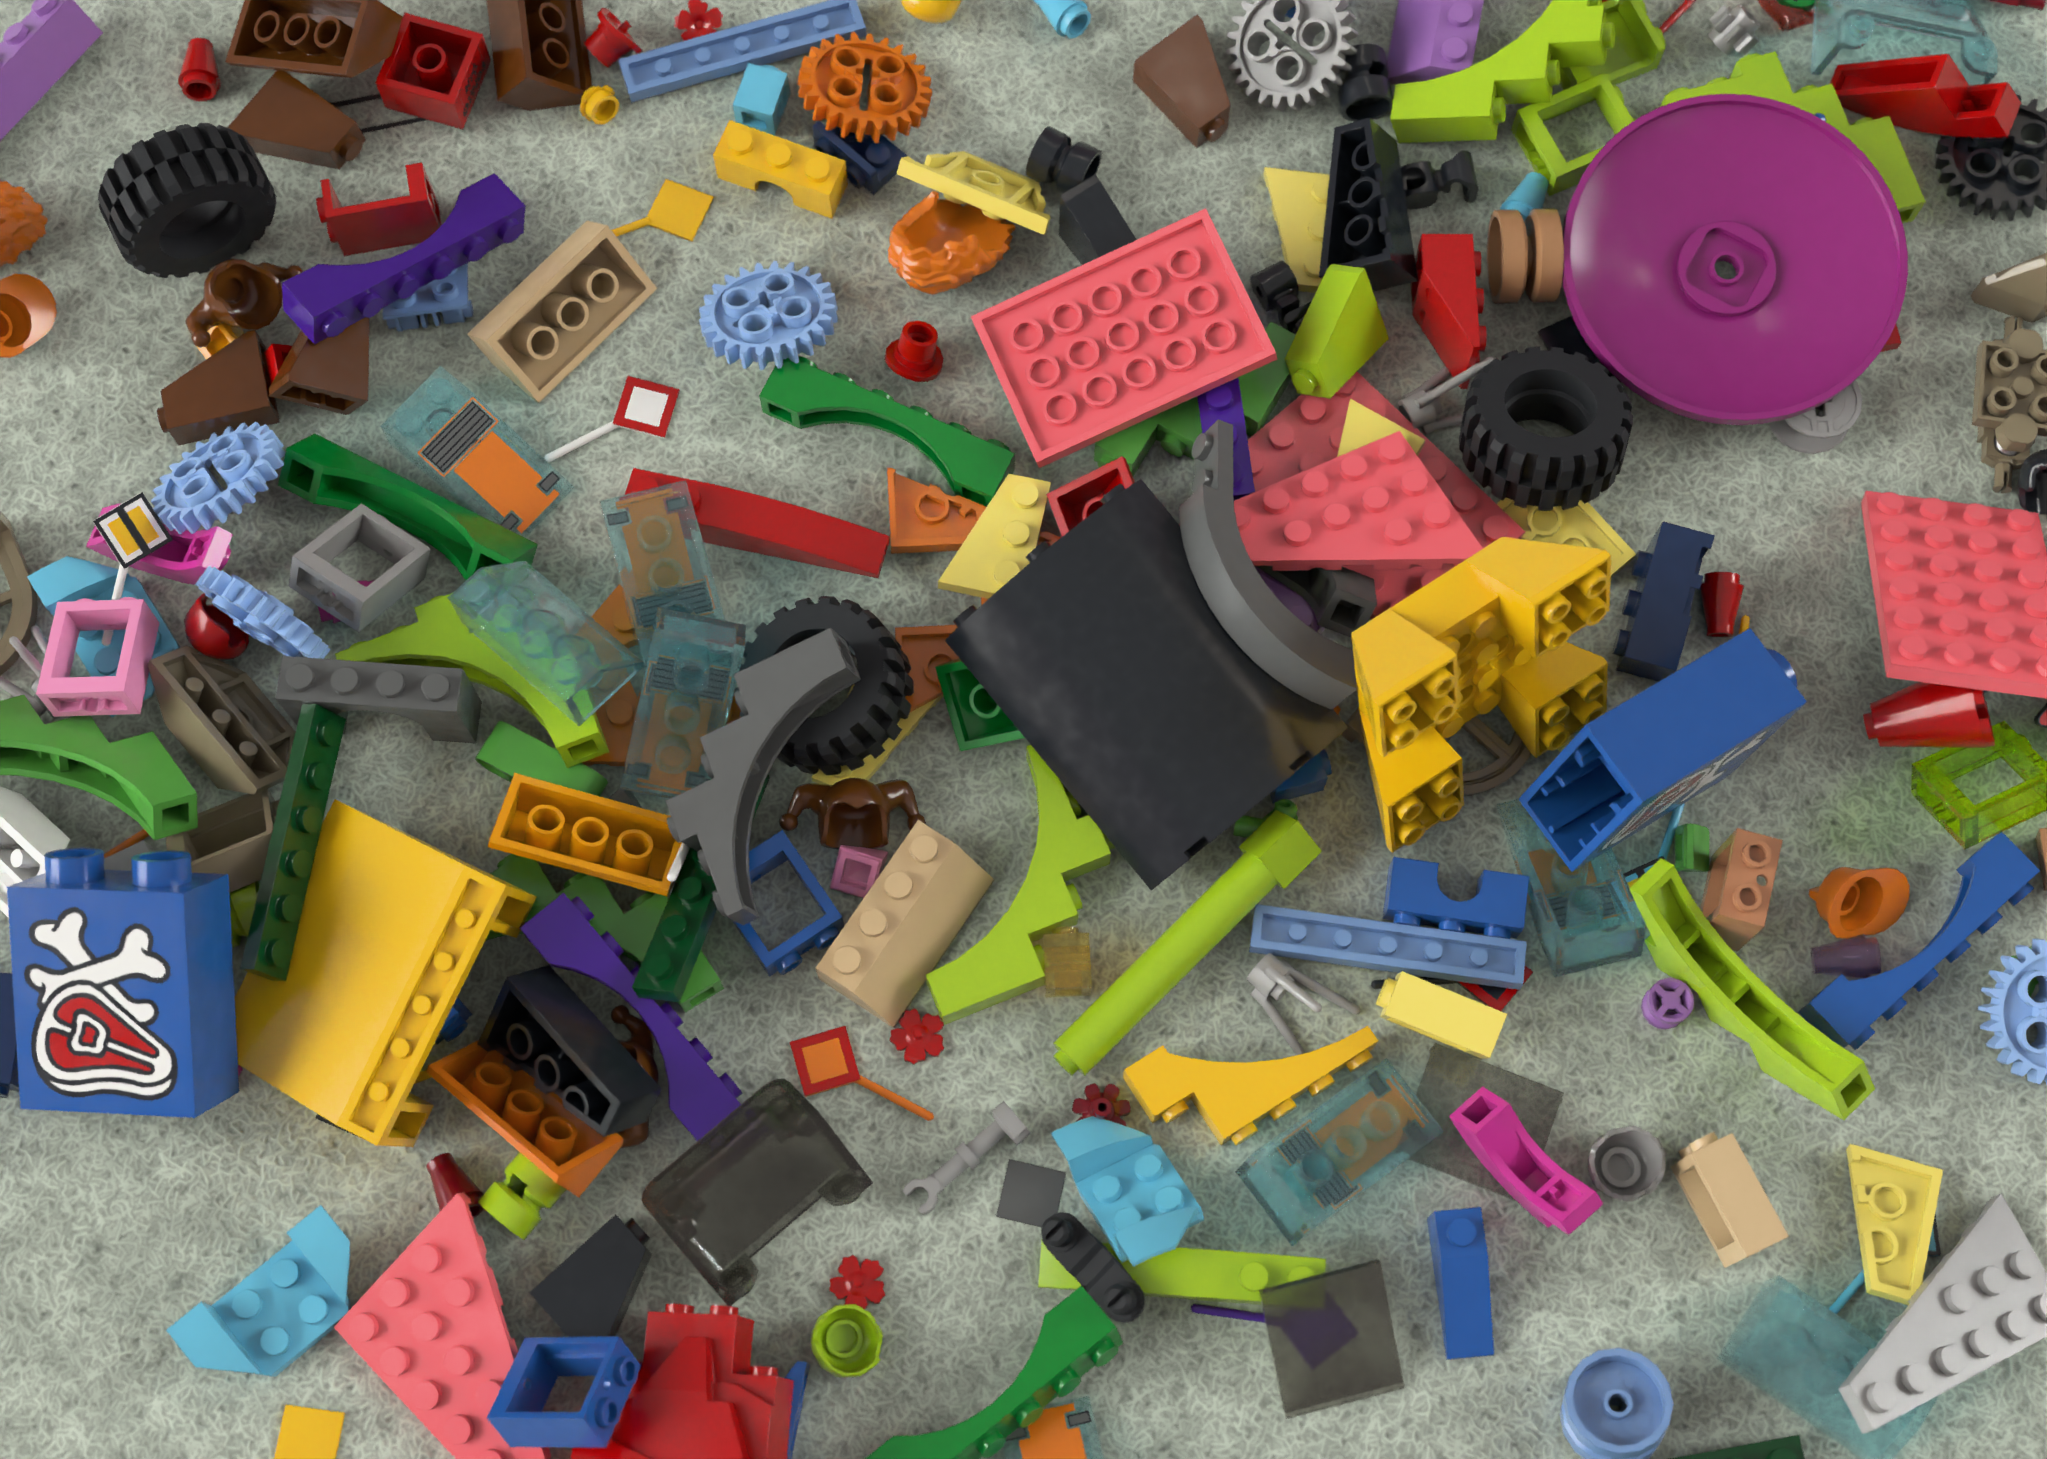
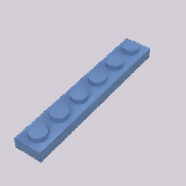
M828 0L618 59L630 101L635 102L745 71L748 63L762 66L809 53L812 46L820 49L822 39H826L834 44L835 34H839L846 41L850 40L851 32H855L858 38L866 37L867 34L856 0Z
M1257 904L1254 908L1249 952L1266 955L1271 953L1274 956L1395 973L1403 971L1416 976L1521 990L1524 981L1527 941Z

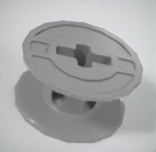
M1855 380L1844 391L1828 402L1808 412L1785 420L1770 422L1771 431L1782 444L1797 452L1815 454L1829 451L1842 442L1848 430L1854 425L1861 413L1862 395L1858 383ZM1816 409H1819L1820 412H1819L1818 415L1816 416V411H1815V410H1816Z

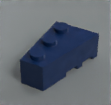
M1662 522L1645 551L1638 550L1631 575L1638 577L1635 591L1628 590L1622 609V615L1629 616L1626 630L1619 629L1612 654L1619 656L1616 667L1617 671L1658 682L1677 671L1692 618L1689 614L1695 589H1700L1703 576L1699 575L1702 558L1707 550L1711 549L1715 535Z

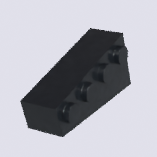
M1366 118L1334 128L1319 277L1323 278L1331 264L1365 268L1372 290L1375 292L1418 281L1397 141L1371 118Z
M547 965L506 977L477 1045L487 1052L493 1050L499 1052L504 1056L503 1064L514 1072L525 1071L535 1079L534 1086L544 1094L553 1092L562 1098L563 1107L603 1137L645 1123L662 1088L552 967Z

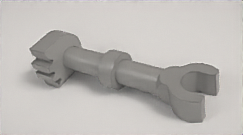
M1004 1101L992 1110L995 1121L967 1145L962 1142L955 1148L957 1153L936 1172L929 1175L926 1179H914L905 1185L903 1192L907 1197L917 1189H925L928 1192L927 1202L918 1209L922 1215L934 1210L938 1203V1195L968 1167L971 1170L976 1168L981 1163L978 1159L1004 1136L1008 1135L1018 1145L1031 1134Z

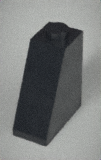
M615 1214L539 1283L530 1294L568 1337L616 1336L652 1256L650 1251L644 1246L651 1238L633 1218L624 1223Z

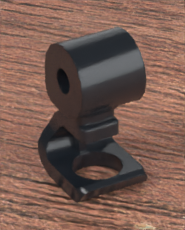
M1460 151L1452 159L1444 162L1439 170L1432 168L1430 161L1414 162L1401 167L1406 204L1409 210L1432 206L1438 199V192L1450 193L1451 185L1455 182L1462 184L1466 202L1473 203L1477 199L1478 184L1472 155L1469 151Z
M1279 261L1251 275L1250 283L1254 294L1264 310L1268 312L1272 309H1277L1278 319L1282 328L1296 334L1311 302L1300 307V300L1297 298L1299 288L1296 277L1284 261Z

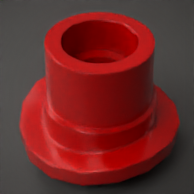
M601 8L598 11L597 16L600 20V23L597 25L598 28L584 42L585 46L605 67L610 68L623 55H627L632 49L637 54L643 51L629 34L628 30L632 25L627 20L621 23L607 8Z
M923 321L906 323L903 326L900 338L891 342L886 348L884 360L888 367L903 378L915 382H929L936 379L941 373L943 366V355L940 348L936 345L938 339L936 329Z

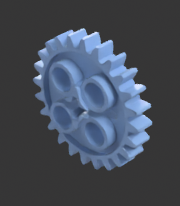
M773 261L769 269H764L758 262L755 264V271L748 272L745 268L740 267L739 277L735 278L728 274L724 276L725 286L713 284L714 295H704L705 306L699 307L701 316L699 322L702 335L705 337L706 346L708 348L713 347L716 357L726 355L727 364H732L741 359L743 369H747L752 362H758L760 370H764L767 363L774 361L779 369L782 368L783 359L789 358L795 364L799 363V353L803 352L806 355L812 356L814 355L813 344L818 346L826 345L825 335H833V324L838 322L835 293H832L830 282L823 283L821 273L811 276L808 266L795 271L794 262L787 264L784 269L779 268L777 261Z
M245 422L241 423L235 431L231 426H228L221 436H217L215 432L212 433L207 443L203 444L198 441L195 445L196 450L192 453L183 452L181 454L183 460L180 463H174L169 466L172 472L159 478L163 484L154 488L153 492L157 496L151 499V503L155 506L153 508L155 513L170 531L175 529L179 534H182L187 529L193 534L201 525L205 530H209L214 521L218 519L222 524L225 523L228 514L234 512L239 515L242 513V505L245 503H255L256 498L254 495L257 492L267 491L269 488L265 483L279 476L275 470L284 466V462L281 460L285 456V451L282 449L284 445L266 424L260 427L257 422H254L249 427ZM212 464L228 486L225 491L209 469Z
M208 566L195 585L199 587L198 589L205 593V596L213 600L211 603L233 619V625L252 638L257 639L260 643L272 646L285 656L324 659L329 653L328 645L322 642L320 637L313 634L314 630L293 616V609L274 596L269 595L266 591L257 590L242 578L234 574L230 576L224 571Z
M2035 938L2032 939V950L2025 945L2015 946L2018 959L2004 955L2000 957L2006 969L2004 972L1994 970L1988 972L1997 983L1995 988H1981L1984 994L1991 997V1003L1978 1006V1010L1990 1013L1991 1020L1980 1025V1029L1993 1031L1995 1034L1986 1043L1987 1047L1994 1049L2003 1048L1996 1060L2007 1065L2013 1063L2010 1073L2023 1077L2027 1074V1081L2041 1084L2045 1080L2047 1084V942L2045 939ZM2036 977L2039 982V990L2036 996L2031 999L2027 988L2031 979ZM2035 1023L2038 1032L2037 1038L2029 1045L2026 1039V1032L2028 1027Z

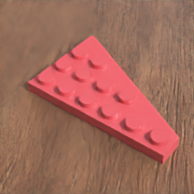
M1400 431L1234 501L1237 526L1254 566H1272L1273 571H1302L1313 568L1341 570L1342 565H1372L1373 570L1411 569L1413 567L1442 569V564H1460L1483 549Z
M457 1193L333 1328L455 1459H551L549 1447H510L487 1419L518 1353V1348L514 1337L510 1338L501 1309V1306L504 1305L493 1269L486 1261L487 1250L483 1237L478 1236L469 1208L471 1199L465 1193Z

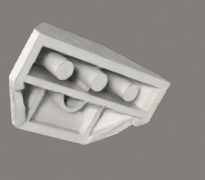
M0 786V910L9 918L7 886L45 873L44 854L55 850L67 849L71 839L22 794Z

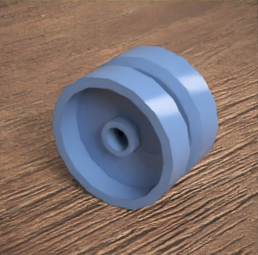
M1622 1348L1598 1350L1582 1359L1569 1376L1560 1409L1563 1434L1573 1450L1584 1459H1649L1661 1444L1670 1424L1674 1405L1670 1385L1659 1367L1640 1353ZM1609 1405L1618 1406L1619 1411H1613Z

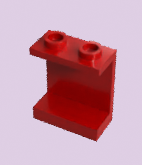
M422 162L405 165L410 195L342 207L330 180H320L323 197L316 198L321 223H326L331 243L338 242L344 256L421 243L428 239L442 225L439 203Z

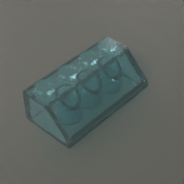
M526 561L481 567L448 596L461 622L578 726L584 723L645 666L642 660Z
M1780 1275L1763 1283L1716 1358L1861 1459H1893L1921 1428L1940 1396L1932 1398L1873 1431L1862 1434L1838 1388L1869 1350L1874 1349L1878 1342Z

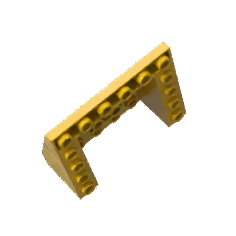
M334 799L321 826L286 981H272L247 972L235 996L238 1065L335 1125L376 1146L414 1147L434 1105L411 1094L410 1091L490 930L517 938L521 931L520 927L524 925L537 896Z

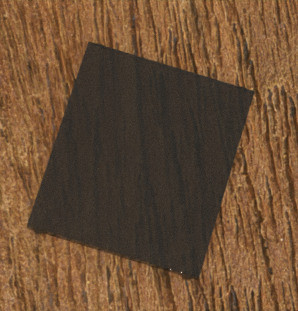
M1434 1043L1433 1047L1429 1050L1430 1056L1412 1103L1428 1124L1421 1128L1415 1119L1412 1122L1407 1119L1402 1136L1395 1149V1154L1516 1201L1475 1156L1456 1129L1449 1115L1483 1086L1510 1103L1523 1127L1544 1151L1559 1105L1563 1102L1562 1096L1564 1092ZM1413 1123L1416 1125V1127L1420 1130V1132H1421V1133L1424 1135V1137L1427 1139L1426 1142H1425V1140L1422 1138V1136L1418 1133V1131L1415 1129V1127L1412 1125Z
M1379 1259L1259 1290L1286 1419L1405 1388Z

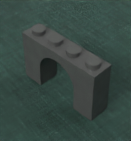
M282 656L275 697L296 725L298 724L302 704H317L346 719L343 734H345L348 711H376L402 716L419 723L433 741L474 744L477 741L482 705L481 699L463 669Z

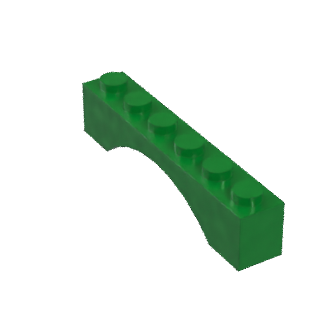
M798 356L799 363L795 364L789 358L783 359L782 368L778 369L775 365L759 395L763 413L799 429L821 424L848 423L870 426L892 433L912 444L933 462L945 477L954 496H962L986 507L1007 475L1013 474L1015 470V453L1011 452L1010 448L1004 443L995 439L985 441L972 435L971 431L961 424L955 422L946 424L934 419L931 413L919 406H910L909 408L899 404L888 393L879 389L869 391L856 385L853 379L842 373L835 372L832 375L820 370L814 362L802 356Z
M315 433L286 448L283 460L284 466L281 469L278 486L318 505L338 507L352 511L362 503L372 511L385 517L392 524L432 545L457 567L465 580L501 598L527 581L538 546L537 543Z
M1081 1285L1044 1315L1039 1338L1028 1362L1012 1385L992 1404L971 1418L944 1430L920 1435L892 1436L865 1459H980L981 1457H991L1004 1446L1005 1438L1020 1426L1024 1428L1033 1424L1042 1415L1043 1407L1057 1396L1064 1397L1074 1391L1080 1384L1081 1377L1095 1365L1096 1367H1101L1110 1362L1117 1354L1118 1347L1123 1344V1340L1113 1322Z

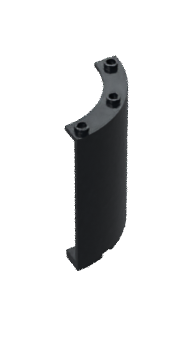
M1140 479L1126 489L1121 483L1102 497L1100 501L1103 503V506L1085 518L1054 544L1050 545L1045 540L1026 556L1030 563L978 609L975 605H972L953 621L958 628L945 641L1149 889L1153 890L1292 776L1306 762L1348 729V726L1333 709L1331 710L1316 704L1278 682L1258 666L1236 644L1208 606L1196 583L1184 550L1180 525Z

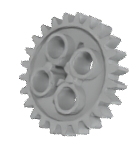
M1256 0L1253 5L1245 1L1241 2L1243 9L1247 13L1244 17H1232V20L1240 27L1238 31L1227 33V37L1235 41L1236 45L1228 48L1226 54L1237 59L1229 66V70L1235 74H1240L1235 83L1242 88L1248 87L1245 93L1253 100L1259 98L1258 103L1267 108L1273 103L1274 108L1281 112H1284L1287 104L1295 111H1300L1302 99L1314 107L1316 106V93L1320 92L1329 98L1331 95L1327 85L1330 82L1337 85L1343 84L1337 73L1340 69H1352V66L1344 61L1345 55L1357 53V49L1348 44V40L1358 36L1356 30L1346 27L1356 19L1352 13L1344 11L1349 5L1346 0ZM1296 6L1294 17L1290 21L1284 22L1286 12ZM1272 21L1282 31L1291 36L1295 42L1317 58V64L1311 65L1304 57L1292 50L1287 43L1266 27V23ZM1325 30L1323 41L1319 45L1313 46L1316 34ZM1270 40L1268 51L1259 56L1261 44ZM1299 63L1297 75L1293 79L1288 80L1287 74L1289 69Z

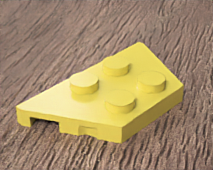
M965 151L950 152V154L946 155L929 154L926 156L924 164L914 161L909 156L900 159L897 175L943 193L944 198L953 203H968L982 209V213L989 218L996 220L1006 219L1043 235L1047 231L1051 217L1050 214L1043 213L1046 202L1041 195L1040 183L1036 180Z

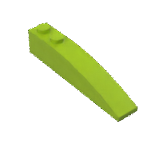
M1042 1240L1038 1287L1064 1290L1078 1289L1081 1284L1051 1254ZM1102 1243L1111 1252V1254L1121 1263L1109 1243ZM1176 1247L1135 1266L1131 1264L1129 1259L1121 1263L1127 1273L1140 1286L1144 1296L1316 1310L1324 1307L1326 1258Z

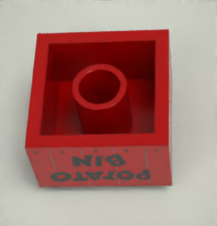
M404 13L392 54L384 60L375 83L387 109L463 129L491 63V57L483 34Z

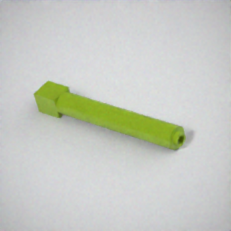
M1275 810L1239 846V849L1244 854L1053 1042V1045L1058 1050L1053 1055L1054 1059L1071 1076L1077 1071L1086 1076L1276 885L1285 889L1322 852L1298 820Z

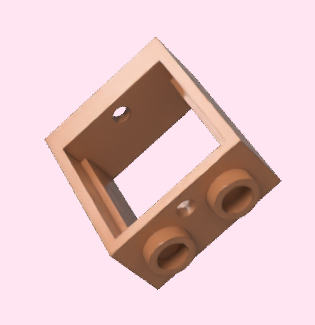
M1739 828L1711 856L1700 907L1704 916L1725 943L1737 952L1765 927L1783 841ZM1757 877H1764L1766 885H1759Z

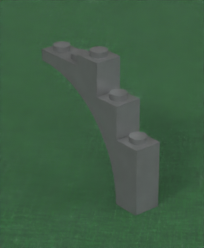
M832 628L733 674L739 688L734 693L735 699L745 716L700 737L705 751L701 755V761L711 780L666 801L671 814L667 818V824L672 836L678 843L682 842L698 852L702 868L709 876L712 875L717 889L712 893L718 911L723 917H728L741 925L759 918L753 898L749 873V843L755 807L764 781L775 759L800 725L826 701L861 680L846 640Z

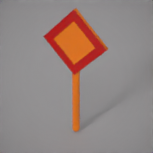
M846 1026L790 1042L805 1097L851 1083H857L928 1121L934 1118L932 1112L859 1075Z

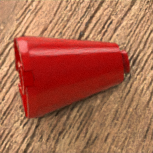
M1917 682L1870 703L1871 712L1863 714L1868 739L1877 738L1880 747L1986 748L1995 746L1993 729L1983 690Z

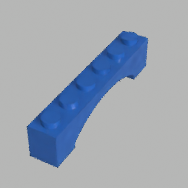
M2000 831L1956 869L1962 876L1955 904L1938 933L1915 957L1892 970L1864 979L1848 981L1841 974L1799 1010L1798 1013L1808 1023L1841 1047L1845 1048L1847 1045H1850L1856 1050L1875 1033L1870 1027L1875 1020L1882 1016L1888 1021L1907 1004L1902 996L1908 990L1914 987L1920 992L1939 975L1934 967L1940 961L1946 958L1952 963L1971 946L1966 938L1977 929L1981 934H1984L2003 917L1997 910L2004 903L2009 901L2015 906L2034 889L2029 881L2040 870Z

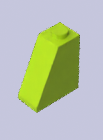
M1331 264L1327 268L1285 357V362L1297 394L1330 399L1389 339L1365 268Z

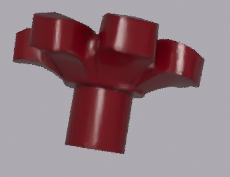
M1095 1083L1090 1084L1084 1090L1087 1099L1076 1098L1073 1102L1072 1112L1082 1115L1077 1121L1094 1116L1127 1126L1120 1117L1130 1114V1103L1128 1100L1117 1101L1120 1090L1115 1085L1108 1084L1104 1091L1101 1092L1098 1085ZM1103 1108L1105 1111L1101 1112L1098 1109Z

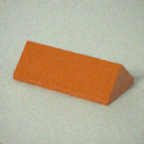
M478 1041L428 1065L426 1073L552 1180L578 1198L623 1144L624 1138L618 1133L603 1137L563 1107L562 1098L553 1092L544 1094L534 1086L535 1079L523 1070L514 1072L503 1064V1055L496 1050L487 1052L477 1045Z

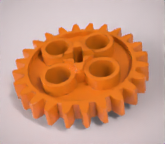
M851 32L850 40L846 41L839 34H835L834 44L826 39H822L820 49L812 46L809 51V57H803L797 85H799L798 97L805 99L804 110H814V121L826 119L825 130L827 131L835 127L841 128L842 138L853 132L856 133L858 142H862L865 135H870L875 143H879L881 134H885L888 139L895 141L897 131L908 136L911 126L919 128L921 119L926 118L933 91L930 89L931 77L924 76L925 65H915V54L902 55L904 47L902 44L893 49L888 47L889 38L885 37L880 43L874 42L871 33H868L865 40H860L855 32ZM864 64L870 65V77L867 89L866 110L862 111L859 108L863 85L862 75Z

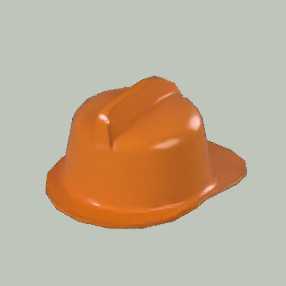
M13 274L0 280V357L11 358L22 353L43 338L53 327L57 315L56 301L50 289L41 280L28 274Z
M1838 867L1825 877L1820 886L1810 888L1808 895L1816 901L1817 912L1828 923L1830 932L1836 938L1847 939L1881 933L1896 923L1907 906L1910 886L1906 876L1898 869L1886 867L1861 870L1850 867Z

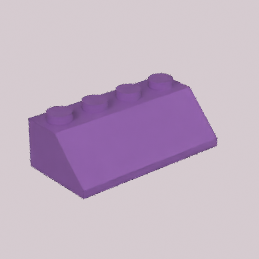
M1399 0L1387 58L1388 79L1391 85L1428 81L1472 66L1484 0Z

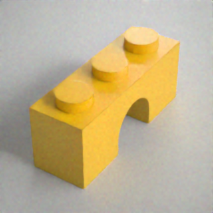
M729 120L713 153L719 179L753 191L757 190L761 181L776 184L792 196L795 206L831 219L848 186L845 160Z

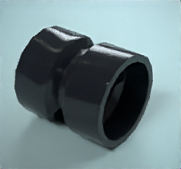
M1357 44L1353 46L1357 49V53L1345 55L1344 61L1352 66V69H1340L1337 73L1343 82L1342 85H1337L1339 88L1338 98L1341 114L1344 119L1351 122L1371 118L1372 120L1380 119L1392 110L1393 92L1388 79L1389 70L1386 53L1382 47L1375 44Z
M1048 126L1040 134L1031 151L1025 174L1042 184H1051L1056 181L1057 190L1064 194L1093 175H1096L1102 159V152L1082 141L1072 146L1070 137Z

